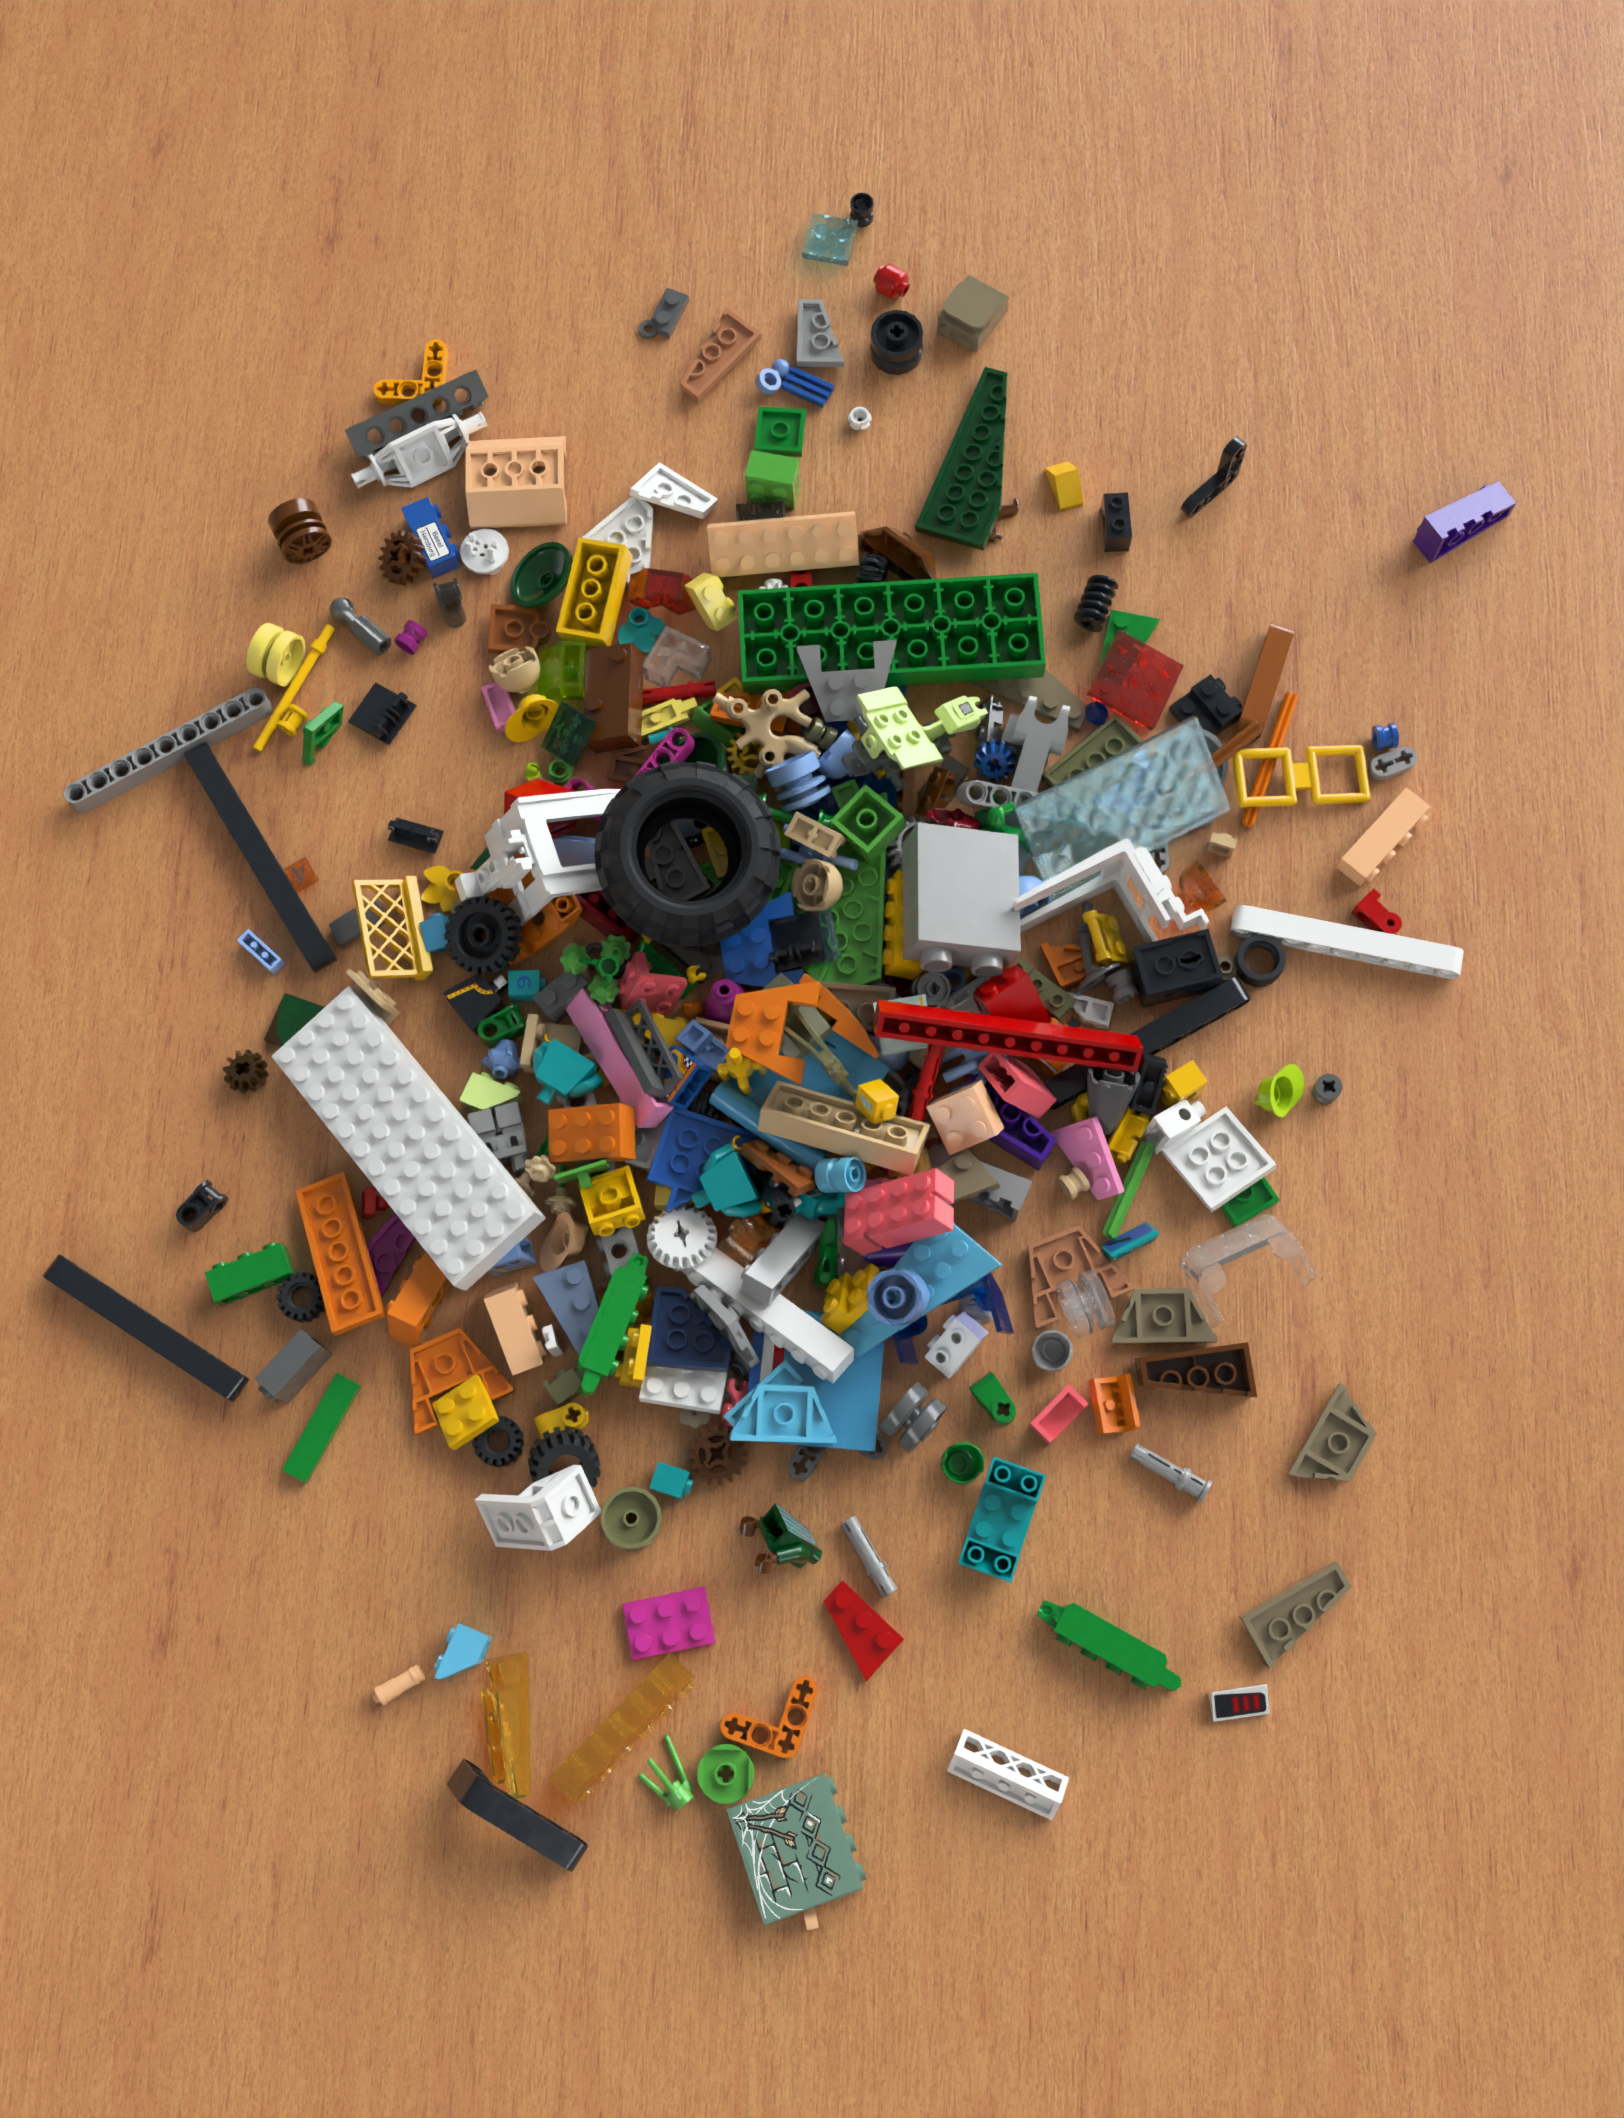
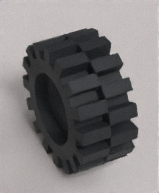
M298 1272V1275L292 1273L289 1275L290 1278L288 1280L284 1278L282 1280L284 1285L282 1287L278 1286L277 1290L280 1293L276 1295V1299L279 1301L277 1305L282 1310V1313L293 1321L295 1320L303 1323V1321L307 1323L312 1322V1318L318 1319L320 1317L319 1313H324L326 1310L318 1278L308 1272L307 1274ZM300 1288H309L312 1292L311 1302L305 1307H297L293 1302L294 1293Z
M505 1416L498 1417L499 1422L476 1436L472 1442L475 1454L480 1460L490 1466H508L510 1462H515L518 1454L521 1455L523 1451L521 1450L522 1446H524L523 1432L514 1421ZM495 1431L505 1432L509 1439L507 1447L500 1452L492 1451L488 1445V1439Z

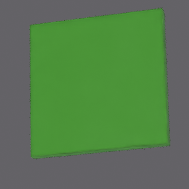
M605 1159L553 1175V1177L560 1185L578 1179L581 1188L584 1189L593 1186L590 1175L609 1170L611 1167Z

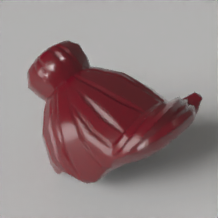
M935 808L926 813L927 824L979 830L981 826L976 818L965 814L959 808H956L954 811Z

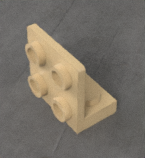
M348 969L346 973L356 982L352 988L364 996L388 1026L400 1013L394 1007L397 1003L387 993H383L378 988L379 985L373 979H369L363 972L359 970L355 973Z
M528 1014L520 1058V1065L523 1071L534 1073L533 1054L543 1042L545 1034H550L549 1041L553 1038L556 1040L559 1038V1042L580 1054L582 1035L577 1027L543 1023L539 1015Z

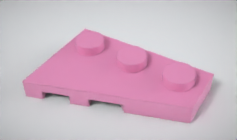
M1098 1116L1050 1132L1072 1165L1078 1167L1083 1172L1090 1184V1190L1097 1200L1124 1192Z

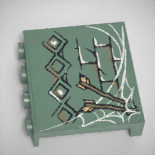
M825 1772L726 1809L764 1926L863 1889L862 1881L867 1880L862 1863L856 1864L852 1852L857 1851L852 1834L846 1835L843 1823L847 1822L842 1805L836 1807L833 1795L837 1794L833 1778L832 1776L827 1778Z

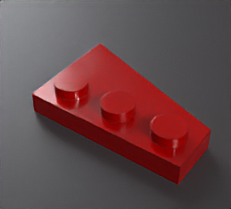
M842 1580L824 1600V1603L867 1682L904 1638Z

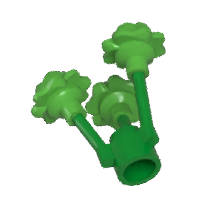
M611 934L608 936V940H603L602 957L598 960L590 959L586 953L585 946H578L577 943L562 950L563 956L559 959L564 965V971L571 972L573 975L586 970L587 964L596 967V971L601 977L595 975L593 982L588 985V990L591 991L590 998L597 1000L601 1005H604L606 1001L613 1003L615 996L620 992V989L616 987L618 982L616 979H613V976L618 972L619 965L624 963V959L630 958L629 949L631 947V943L625 942L623 935L616 937Z

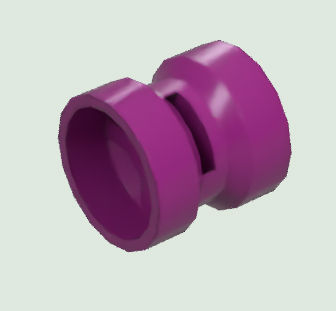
M408 620L403 627V633H399L394 642L403 651L414 655L419 648L418 644L426 639L428 632L418 623Z

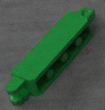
M633 1252L625 1267H619L614 1270L576 1362L578 1372L583 1374L580 1382L581 1385H579L578 1389L583 1397L593 1395L599 1381L604 1382L608 1375L613 1377L619 1361L615 1360L617 1351L624 1350L629 1338L628 1335H625L627 1326L634 1325L639 1311L635 1310L637 1301L643 1302L649 1288L644 1285L647 1279L645 1271L648 1258Z
M1044 1600L1040 1605L1036 1616L1053 1628L1052 1632L1057 1634L1055 1640L1068 1647L1072 1643L1082 1648L1080 1654L1092 1661H1095L1098 1657L1107 1663L1105 1668L1119 1676L1122 1672L1132 1677L1130 1682L1146 1690L1147 1686L1155 1688L1156 1685L1167 1688L1170 1691H1177V1689L1182 1687V1680L1178 1674L1175 1675L1174 1672L1165 1668L1168 1661L1163 1652L1075 1603L1062 1607Z

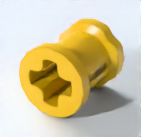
M290 704L288 712L276 725L289 736L295 737L297 734L296 730L303 720H307L309 716L300 707Z

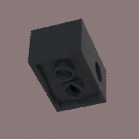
M1209 928L1133 946L1128 958L1134 983L1139 991L1138 996L1142 1008L1206 993L1220 985L1223 979Z

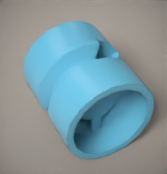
M858 1157L824 1158L817 1163L814 1177L818 1189L823 1193L858 1192L864 1187L866 1170L863 1162Z

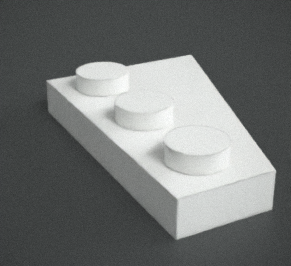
M658 463L630 489V496L701 519L717 506L718 501L717 498L661 463Z

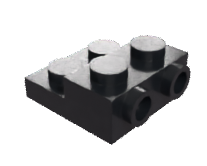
M1210 674L1191 687L1189 693L1171 704L1169 711L1183 728L1204 729L1216 736L1239 720L1242 713V705L1238 698L1235 696L1230 698L1225 692L1226 686L1220 678L1214 679Z

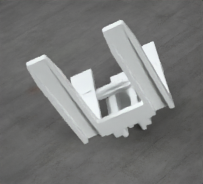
M598 789L517 798L510 805L511 808L501 819H497L492 824V828L484 835L491 855L490 858L476 872L460 874L455 879L461 902L473 897H486L496 888H512L516 898L508 907L515 910L516 913L514 915L519 916L521 921L518 925L523 927L555 897L602 890L596 874L595 863L569 867L561 866L547 823L602 816L610 800L621 789ZM518 851L520 852V854H524L526 856L524 858L514 859V855ZM645 859L647 874L650 880L656 878L652 862L650 859ZM531 870L535 880L524 890L521 879Z
M1128 838L1103 849L1013 901V908L1017 911L1101 870V874L1098 877L1021 919L1020 933L1112 888L1117 892L1145 943L1158 941L1148 924L1153 914L1162 929L1168 927L1170 919L1175 921L1180 931L1195 924L1198 925L1200 930H1204L1209 923L1203 909H1199L1187 916L1185 915V908L1179 897L1175 898L1171 891L1170 880L1166 875L1162 876L1147 848L1141 846L1134 849ZM1130 877L1144 900L1141 909L1127 888Z

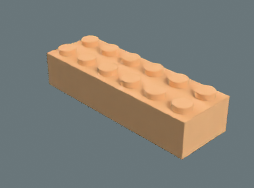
M854 511L707 524L711 574L717 577L859 565L856 515Z

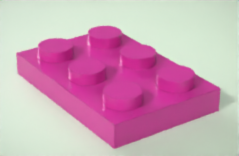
M706 1587L623 1603L632 1660L716 1643Z

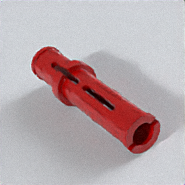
M715 680L699 683L688 681L687 684L644 689L643 706L663 703L673 698L675 700H687L693 697L715 696L717 694Z
M928 1044L916 1089L912 1091L914 1096L907 1118L924 1122L927 1106L930 1099L932 1100L934 1096L932 1090L945 1046Z

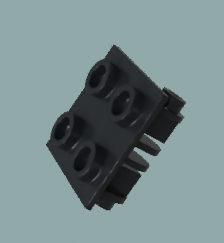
M375 682L348 723L390 745L417 705L407 700L408 696L403 692L396 694Z
M819 911L770 922L774 952H770V959L772 962H776L778 973L827 961Z

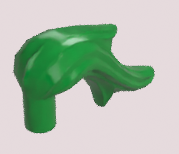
M1011 801L1002 806L991 808L986 816L987 826L990 831L1018 835V843L1027 853H1030V845L1023 835L1025 827L1016 828L1005 824L1004 816L1016 811L1014 803Z
M833 1216L829 1217L825 1223L821 1237L818 1263L813 1275L814 1283L824 1290L827 1289L833 1279H838V1227Z

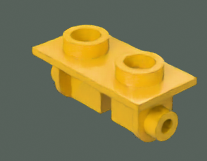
M1129 1106L1108 1143L1112 1158L1118 1165L1131 1159V1155L1138 1144L1134 1140L1135 1137L1141 1138L1147 1125L1150 1123L1148 1121L1150 1117L1147 1114L1140 1113L1139 1115L1130 1109Z

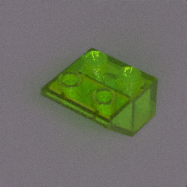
M560 641L539 652L541 670L537 680L536 694L545 695L547 699L584 700L586 650H588L585 641Z

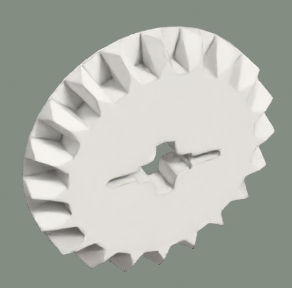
M683 1205L670 1212L663 1210L658 1217H654V1221L649 1225L647 1234V1245L652 1256L659 1263L675 1269H687L701 1264L712 1254L717 1243V1231L712 1218L708 1217L704 1211L697 1210L695 1206L688 1208ZM678 1227H680L684 1234H687L685 1236L686 1247H684L682 1240L677 1237Z

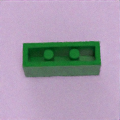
M273 1242L263 1246V1250L259 1252L243 1253L237 1257L238 1260L233 1262H220L213 1265L212 1270L205 1272L214 1302L224 1306L283 1283L282 1280L284 1278L288 1280L290 1278L289 1275L292 1273L296 1275L288 1248L282 1243Z

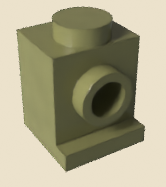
M577 1367L569 1370L565 1368L554 1375L552 1383L548 1380L542 1383L557 1405L562 1407L581 1394L578 1389L579 1385H581L580 1382L583 1374L578 1372Z

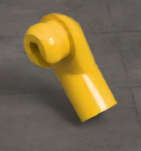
M1088 1092L1078 1095L1071 1107L1075 1123L1088 1119L1086 1115L1088 1113Z

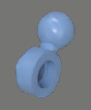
M778 359L772 364L771 369H763L756 377L757 388L766 395L774 394L781 386V379H784L787 373H790L789 363L783 359Z

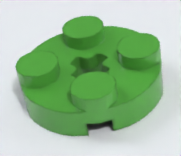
M717 1745L706 1752L699 1762L697 1769L699 1786L705 1795L714 1802L720 1804L734 1803L748 1793L754 1782L755 1770L753 1762L748 1753L736 1745ZM724 1765H729V1770L734 1771V1777H729V1782H723V1777L718 1776V1771L723 1770Z

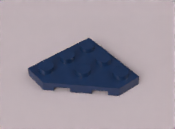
M656 1286L647 1366L729 1373L731 1342L725 1335L719 1332L710 1318L701 1308L697 1307L683 1288Z

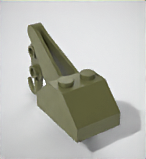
M780 973L762 990L794 984ZM789 1004L780 1052L787 1057L804 1059L806 1056H809L817 1061L836 1085H840L856 1100L857 1091L847 1078L849 1073L823 1042L834 1032L831 1026L815 1007ZM818 1045L822 1048L820 1052L815 1049Z

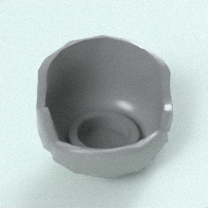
M1050 1330L1044 1331L1035 1338L1031 1352L1039 1368L1048 1372H1056L1069 1365L1073 1357V1346L1064 1333Z

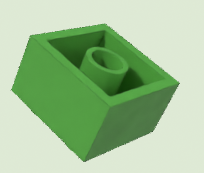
M751 450L745 472L747 501L756 505H772L779 509H795L800 488L799 458Z
M866 784L830 820L832 830L842 834L847 839L845 843L870 864L906 828L904 816Z

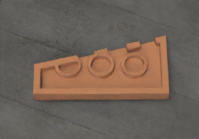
M725 307L720 321L713 327L711 336L707 342H704L697 359H694L680 382L681 389L699 402L762 339L761 333Z

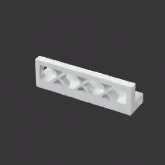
M966 1729L961 1734L947 1768V1772L1050 1820H1053L1061 1805L1069 1777ZM965 1741L976 1745L980 1752L973 1753L963 1748ZM997 1755L1002 1757L1006 1764L999 1765L995 1763L991 1756ZM1023 1767L1029 1770L1032 1777L1027 1778L1020 1775L1017 1768ZM1049 1779L1059 1784L1058 1792L1048 1788L1044 1781Z

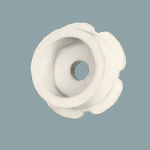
M864 407L854 408L848 416V422H850L851 428L855 430L867 429L870 426L869 422L872 420L871 414Z

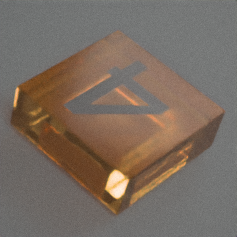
M306 857L284 868L296 892L319 881Z

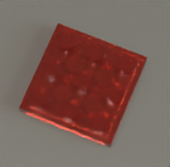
M1119 629L1108 648L1087 695L1152 731L1157 725L1184 665Z

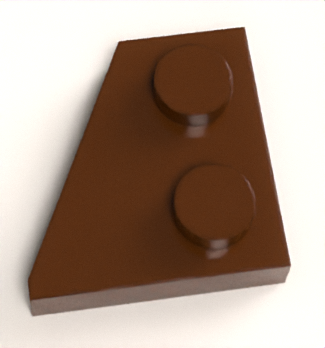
M662 740L646 746H637L632 750L613 753L608 779L627 783L637 774Z

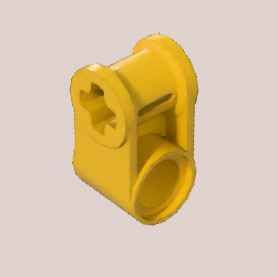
M568 1403L535 1417L534 1421L541 1439H543V1433L548 1430L551 1434L554 1432L553 1428L559 1427L560 1431H563L565 1426L572 1428L573 1432L576 1429H583L589 1423L590 1415L588 1410L580 1404ZM574 1410L581 1413L577 1416V1422L570 1419L573 1417Z

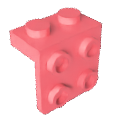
M635 952L631 961L626 964L625 972L622 978L618 979L616 987L620 989L618 994L623 1010H628L638 999L644 1000L650 1012L668 1015L673 1011L684 992L687 980L684 977L649 973L646 954Z

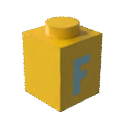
M881 1079L858 1085L855 1108L874 1125L895 1118L899 1095Z

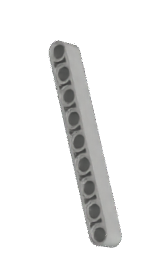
M249 689L69 784L64 790V797L77 812H88L185 761L184 754L206 742L211 747L266 718L272 712V704L262 689ZM262 701L261 704L254 706L256 702ZM240 712L237 717H232L235 713ZM218 724L214 729H210L211 726ZM195 736L193 740L188 741L190 737ZM173 747L170 752L165 753L169 748ZM151 759L148 764L143 765L146 760ZM128 771L125 776L121 777L122 773ZM106 783L102 788L98 789L101 784ZM83 795L81 799L76 801L78 796Z

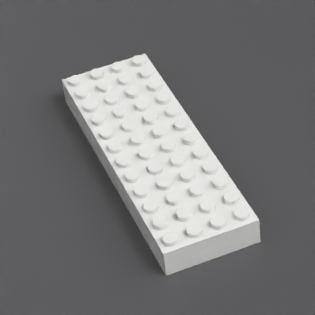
M350 986L344 989L271 1056L454 1287L467 1291L517 1243L523 1240L546 1219L364 996Z

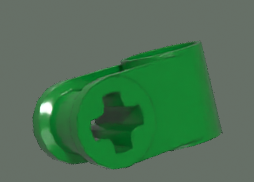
M518 1004L507 1006L500 1012L480 1022L478 1033L485 1046L495 1048L499 1040H511L525 1034L526 1022L519 1012L521 1008ZM488 1030H497L496 1035L493 1037L485 1036Z
M991 1371L969 1387L976 1400L986 1409L997 1424L1008 1425L1015 1419L1016 1406L1005 1392L1000 1381ZM998 1407H1009V1416L1006 1417L1004 1414L997 1415L999 1413Z

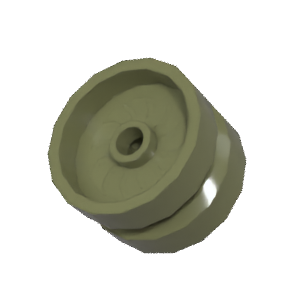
M626 1487L612 1493L605 1501L601 1512V1527L607 1541L617 1549L627 1552L640 1551L651 1545L658 1536L662 1524L661 1508L656 1498L647 1490L638 1487ZM633 1513L636 1515V1522L629 1524L626 1516H631Z

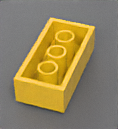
M578 538L556 628L557 634L563 641L595 647L611 646L633 556L626 545Z

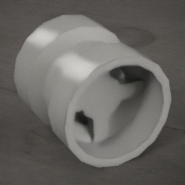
M1128 969L1115 972L1105 979L1107 986L1113 989L1112 997L1115 1004L1128 1002L1139 995L1137 987L1131 982L1132 975Z

